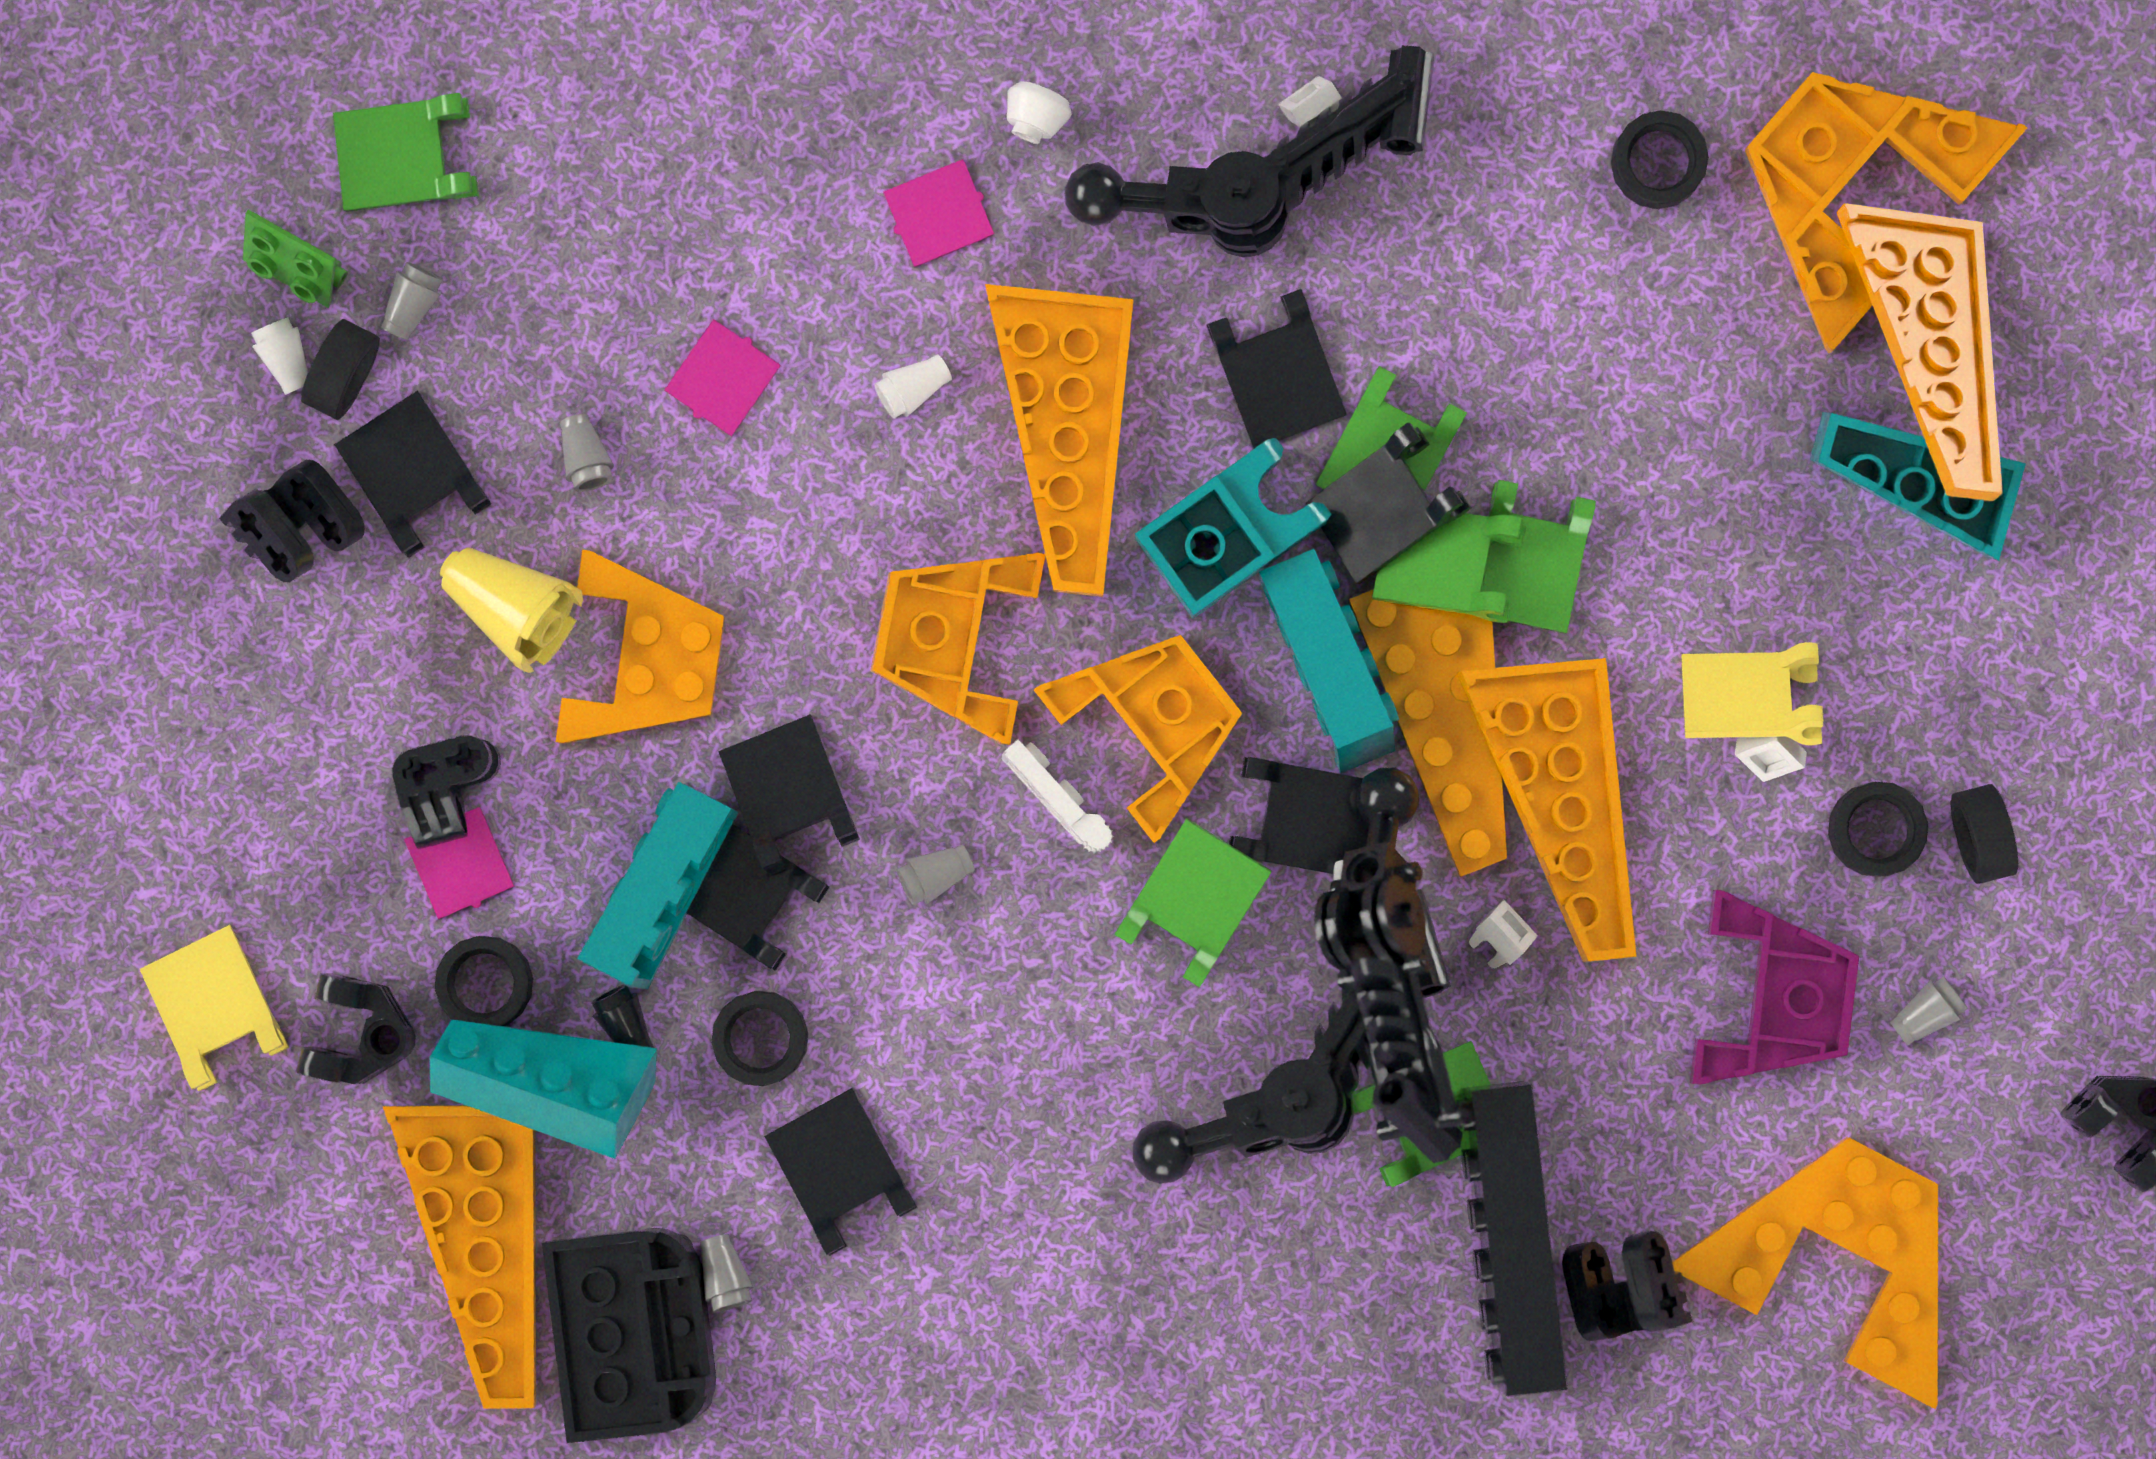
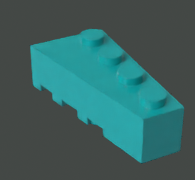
M1822 412L1810 456L1812 462L1984 556L1999 561L2026 463L2000 457L2002 494L1994 501L1947 496L1923 436L1829 412Z
M1312 549L1259 571L1262 589L1287 648L1292 647L1294 652L1292 658L1302 684L1307 692L1311 691L1314 697L1312 704L1324 736L1330 735L1333 740L1336 757L1334 760L1340 774L1394 752L1395 739L1392 723L1399 720L1398 713L1388 692L1379 695L1373 678L1379 676L1376 663L1368 648L1362 651L1358 648L1353 634L1360 632L1349 604L1340 607L1333 592L1340 588L1330 561L1321 563L1315 549Z
M679 781L674 790L668 788L662 795L655 814L658 815L656 822L650 832H645L640 838L633 852V862L625 876L615 886L606 909L577 957L578 960L630 987L649 989L687 915V911L731 825L739 814V811Z
M451 1019L430 1055V1092L616 1159L653 1090L656 1081L657 1048Z

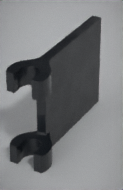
M1302 289L1280 296L1289 319V324L1240 343H1236L1227 317L1206 324L1253 449L1268 439L1277 438L1280 441L1347 415L1313 325Z
M418 390L334 444L386 525L394 542L408 558L425 548L409 524L410 520L454 491H458L467 507L475 515L492 504Z
M1409 422L1395 431L1383 447L1305 503L1306 505L1312 502L1322 503L1330 511L1331 516L1321 529L1357 584L1364 582L1438 527L1458 519L1471 509L1460 491L1456 492L1451 486L1438 494L1432 502L1430 501L1404 461L1429 446V442L1420 428L1416 427L1414 429L1413 425Z
M811 714L718 751L751 836L759 863L767 877L786 870L775 843L776 840L824 820H830L841 847L860 840Z
M1244 757L1241 777L1267 781L1270 787L1261 838L1256 840L1240 836H1230L1229 844L1256 861L1333 874L1335 863L1344 859V852L1366 847L1369 823L1365 822L1361 816L1356 801L1357 790L1363 778L1283 764L1260 758Z
M732 824L687 914L768 968L776 971L787 954L764 940V933L793 889L798 890L820 904L830 886L782 855L781 858L786 870L767 877L759 863L751 836Z
M853 1088L764 1136L807 1215L826 1255L829 1254L831 1256L847 1247L846 1242L834 1223L835 1219L876 1196L885 1193L893 1210L899 1217L918 1208Z

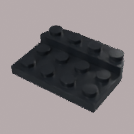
M647 1228L644 1230L553 1240L542 1243L566 1443L670 1432L694 1421L703 1412L707 1411L711 1406L715 1392L716 1369L708 1306L705 1301L703 1268L691 1240L685 1235L677 1234L668 1229Z

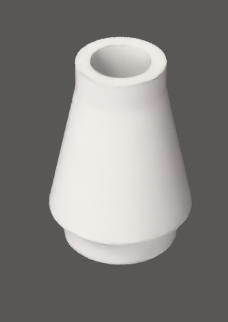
M286 317L252 332L256 342L252 346L281 385L284 394L286 395L303 388L308 370L298 327L293 328L289 318Z
M936 354L927 360L883 373V379L875 383L874 387L882 405L892 418H896L901 414L908 417L940 387L950 382L952 377L943 359Z

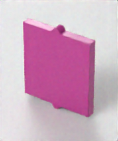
M963 159L883 192L896 222L894 233L901 235L914 268L994 235L981 203L984 195L982 192L976 191Z
M713 319L664 391L692 409L693 416L696 419L703 417L732 437L781 365L752 346L751 338L745 337L742 339Z
M481 807L465 813L467 837L419 850L412 836L404 839L438 919L471 905L474 908H479L483 900L515 887Z

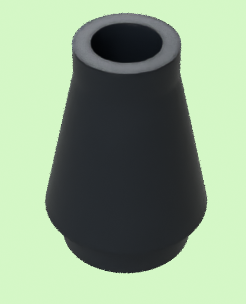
M626 984L609 990L591 1002L596 1011L592 1017L613 1042L654 1048L649 1038L637 993H631Z

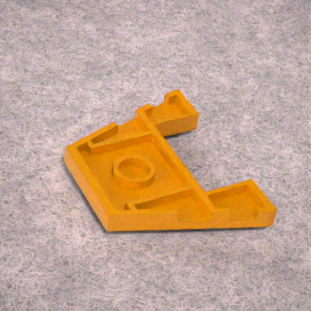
M582 549L577 588L582 590V595L627 601L628 604L614 703L607 704L562 697L556 742L570 743L711 716L725 616L590 550Z
M1032 553L889 572L870 671L994 741L1010 745L1018 701L968 691L969 679L986 590L1034 599L1038 598L1045 554Z
M1181 635L1080 670L1060 679L1041 684L1033 690L1061 726L1100 695H1104L1166 774L1165 778L1126 808L1153 843L1161 838L1242 715L1241 710Z

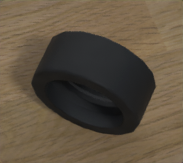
M1660 110L1644 113L1625 127L1614 144L1610 163L1614 181L1624 196L1639 206L1662 209L1676 206L1694 193L1706 175L1709 155L1706 140L1693 122L1681 114ZM1656 131L1671 133L1680 139L1687 149L1689 159L1687 172L1681 181L1672 187L1664 189L1651 188L1640 182L1633 173L1630 163L1631 151L1637 140L1647 133Z
M345 319L340 320L327 335L309 369L301 392V402L336 420L342 418L357 398L374 364L380 338Z
M1870 782L1851 788L1837 801L1829 816L1828 837L1834 854L1847 868L1861 875L1883 877L1905 871L1919 859L1927 843L1928 821L1923 806L1910 791L1895 783ZM1871 800H1885L1895 805L1904 815L1907 824V835L1902 847L1892 856L1883 859L1869 858L1861 854L1852 844L1849 835V821L1854 811L1863 803Z
M1988 784L1953 793L1950 801L1953 827L1964 865L1972 880L1976 884H1981L2016 875L2019 867L2016 839L2007 808L1997 788L1993 784Z
M476 936L458 942L445 953L436 970L434 989L440 1007L450 1019L503 1027L509 1025L524 1012L532 997L533 975L528 960L515 945L498 937ZM481 953L492 954L502 959L511 969L514 979L513 992L508 1002L500 1009L489 1013L475 1012L465 1007L458 998L455 989L456 973L461 964L468 958Z
M753 991L735 997L722 1008L713 1024L711 1044L716 1061L728 1076L745 1085L766 1086L784 1080L799 1067L807 1052L808 1030L803 1015L792 1001L775 992ZM757 1008L768 1009L778 1014L787 1024L790 1034L789 1047L784 1057L775 1065L765 1068L750 1067L741 1062L733 1052L730 1042L731 1030L736 1020L745 1012Z

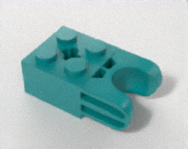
M1277 438L1268 439L1135 533V540L1192 619L1321 528L1331 516L1328 508L1324 504L1312 502L1291 514H1277L1269 511L1263 505L1259 497L1258 487L1260 481L1280 463L1284 449ZM1203 536L1205 541L1212 537L1217 542L1213 549L1215 557L1206 560L1204 556L1200 559L1195 557L1192 553L1196 549L1194 539Z

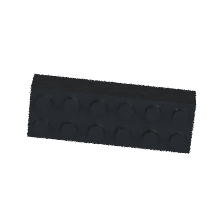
M1517 1081L1463 1088L1464 1099H1456L1455 1101L1456 1105H1462L1465 1109H1468L1470 1114L1469 1123L1458 1126V1128L1463 1129V1132H1469L1470 1149H1461L1464 1178L1468 1179L1469 1182H1474L1476 1199H1467V1212L1470 1229H1474L1475 1233H1480L1481 1249H1473V1264L1476 1280L1480 1279L1481 1284L1485 1283L1487 1299L1478 1300L1481 1328L1482 1330L1486 1329V1333L1491 1334L1493 1349L1484 1350L1487 1379L1492 1381V1385H1497L1506 1397L1567 1390L1532 1084Z

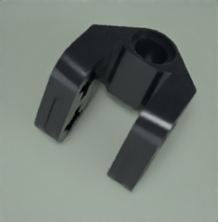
M307 459L284 472L270 489L264 491L253 490L233 502L219 518L225 526L236 529L232 535L237 542L248 544L244 550L250 558L260 559L276 579L286 583H290L310 571L314 565L312 549L299 532L306 525H309L321 542L333 551L344 550L362 539L365 533L363 518L356 507L318 462Z
M471 735L457 736L409 749L395 759L392 767L393 782L402 814L418 850L468 836L464 801L460 789L492 780L498 773L501 766V756L498 749L491 742ZM471 750L480 751L481 759L474 762V769L466 768L458 763L459 761L469 759L471 757ZM423 764H431L437 767L438 771L425 775V781H417L416 773L423 770Z
M320 974L315 999L350 1008L371 1010L373 1014L365 1021L359 1045L362 1057L322 1047H302L296 1073L336 1083L365 1084L412 1053L416 1035L388 986L339 974ZM388 1025L394 1027L400 1037L398 1048L391 1054L384 1052L378 1042L381 1030Z
M2096 1076L2061 1111L2060 1116L2078 1134L2087 1138H2091L2103 1130L2115 1118L2121 1108L2139 1126L2149 1129L2114 1165V1170L2132 1188L2146 1192L2156 1185V1109L2151 1113L2143 1114L2138 1108L2137 1101L2140 1093L2146 1088L2154 1087L2156 1089V1079L2145 1076Z
M1657 1231L1631 1234L1625 1239L1622 1247V1259L1627 1280L1616 1283L1614 1282L1608 1255L1602 1245L1597 1242H1586L1570 1245L1566 1248L1562 1259L1563 1274L1576 1327L1581 1336L1587 1341L1615 1338L1632 1331L1647 1330L1648 1332L1674 1329L1693 1322L1691 1312L1683 1309V1304L1687 1303L1688 1299L1686 1292L1679 1291L1678 1284L1683 1282L1681 1272L1674 1271L1667 1242Z

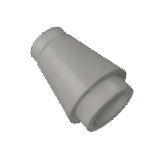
M406 262L402 272L396 271L384 315L385 319L381 328L399 338L408 340L411 333L442 294L438 289L443 279L418 265Z
M576 414L563 419L559 424L562 430L561 437L566 480L572 482L574 490L578 492L598 489L610 483L613 479L611 470L614 464L592 423H590L588 415Z
M961 844L955 848L952 847L906 859V865L896 869L911 904L915 905L924 901L927 905L965 878L966 875L974 872L975 869L966 848Z
M1943 976L1935 983L1929 980L1890 1023L1903 1041L1910 1045L1915 1040L1918 1041L1960 1021L1961 1019L1958 1015L1968 1008Z
M729 1234L701 1241L705 1301H711L713 1312L733 1309L752 1302L749 1290L754 1287L730 1241Z

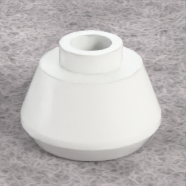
M1020 81L1008 90L1007 121L1014 126L1012 133L1025 141L1039 144L1041 138L1051 139L1072 115L1069 102L1064 97L1040 85Z

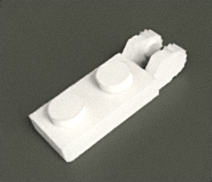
M1017 739L1004 751L1001 759L1079 845H1084L1083 849L1086 848L1088 852L1092 851L1094 854L1096 851L1100 853L1101 850L1103 851L1109 847L1108 845L1112 843L1111 838L1113 836L1111 835L1112 830L1109 829V826L1105 825L1106 821L1099 814H1085L1079 807L1084 802L1081 795L1065 779L1058 784L1046 770L1050 762L1033 743L1030 742L1024 746Z

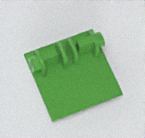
M247 210L245 215L243 260L247 262L248 267L262 278L271 279L274 277L290 286L291 291L299 299L307 303L318 302L329 308L332 301L333 286L339 288L348 273L347 270L341 268L342 262L251 210Z

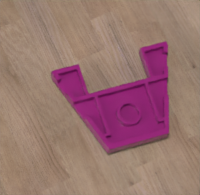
M1713 890L1708 934L1759 941L1757 968L1747 1044L1695 1038L1690 1083L1701 1085L1733 1077L1847 1056L1859 955L1803 928L1788 923L1759 907L1736 898L1724 890Z

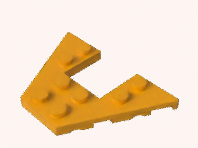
M1812 72L1744 149L1825 350L1829 354L1840 344L1873 305L1843 229L1827 216L1823 210L1884 141L1960 205L2025 132L2027 127L2024 124L2018 123L2014 125L1978 116L1975 112L1967 110L1958 111L1946 108L1939 103L1911 96L1902 97L1874 90L1875 87L1859 83L1850 84L1838 81L1835 77Z
M1846 1137L1778 1187L1742 1210L1730 1221L1711 1232L1689 1250L1672 1260L1674 1271L1681 1272L1683 1277L1755 1315H1758L1803 1227L1885 1269L1889 1274L1844 1362L1936 1409L1938 1405L1937 1183L1852 1138Z

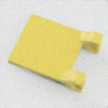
M1799 643L1783 652L1681 655L1685 738L1788 737L1803 745L1822 744V706L1805 705L1792 711L1790 678L1801 683L1817 681V664H1819L1817 643Z
M231 925L140 968L141 974L180 1057L184 1075L191 1089L197 1088L198 1091H202L218 1083L205 1058L206 1054L255 1031L256 1038L264 1054L269 1053L270 1056H273L289 1048Z

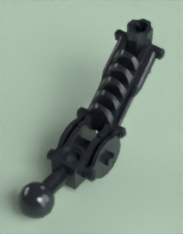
M1402 45L1399 49L1391 50L1388 75L1375 84L1372 83V78L1363 83L1359 95L1352 99L1351 92L1341 99L1337 110L1331 113L1329 106L1321 112L1315 125L1310 127V122L1307 121L1299 128L1296 138L1289 141V136L1287 135L1279 141L1277 148L1265 157L1247 151L1230 152L1215 159L1208 168L1170 166L1167 184L1127 182L1111 166L1099 162L1084 164L1070 175L1064 191L1065 204L1075 218L1091 226L1108 224L1118 217L1122 211L1164 214L1170 233L1211 235L1215 244L1228 254L1239 257L1258 256L1272 249L1282 238L1290 211L1303 202L1308 190L1313 188V192L1316 194L1323 189L1327 177L1333 173L1335 180L1341 177L1348 163L1355 159L1356 166L1363 162L1369 148L1380 142L1381 149L1388 150L1394 155L1411 156L1415 152L1423 151L1434 65L1433 53L1423 50L1420 46Z
M1396 767L1378 768L1364 776L1356 794L1357 808L1365 822L1369 823L1366 847L1344 852L1341 879L1332 881L1330 891L1324 892L1318 898L1314 909V927L1322 954L1331 966L1340 971L1337 975L1338 986L1344 991L1355 989L1368 1038L1369 1065L1375 1084L1372 1104L1382 1113L1384 1121L1377 1123L1376 1132L1379 1139L1387 1141L1406 1137L1433 1163L1449 1160L1451 1154L1461 1147L1463 1132L1457 1126L1468 1124L1470 1114L1468 1109H1465L1462 1105H1456L1443 1051L1431 1029L1417 976L1428 973L1430 969L1428 957L1421 953L1426 938V919L1422 902L1416 890V882L1422 879V868L1416 861L1408 863L1395 849L1398 828L1412 820L1419 806L1418 788L1410 775Z
M1419 889L1417 892L1422 902L1426 919V938L1421 953L1428 957L1430 969L1428 973L1417 976L1423 998L1442 993L1443 990L1451 987L1424 892ZM1342 989V1006L1340 1009H1338L1334 1001L1329 1007V1027L1325 1031L1319 1023L1314 1033L1315 1049L1309 1059L1287 1061L1274 1068L1263 1080L1260 1090L1223 1101L1226 1117L1185 1129L1179 1123L1169 1120L1154 1121L1142 1128L1133 1142V1162L1138 1172L1149 1181L1159 1184L1170 1183L1187 1174L1195 1157L1235 1146V1149L1246 1158L1286 1145L1307 1154L1325 1153L1338 1146L1349 1133L1353 1121L1352 1094L1359 1085L1358 1066L1362 1061L1367 1070L1370 1067L1368 1038L1355 989L1350 991Z

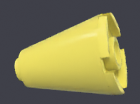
M470 547L460 552H452L446 558L440 570V576L443 577L442 589L517 668L527 673L534 672L531 667L532 663L538 661L545 665L558 652L577 621L570 616L573 603L582 607V590L572 583Z

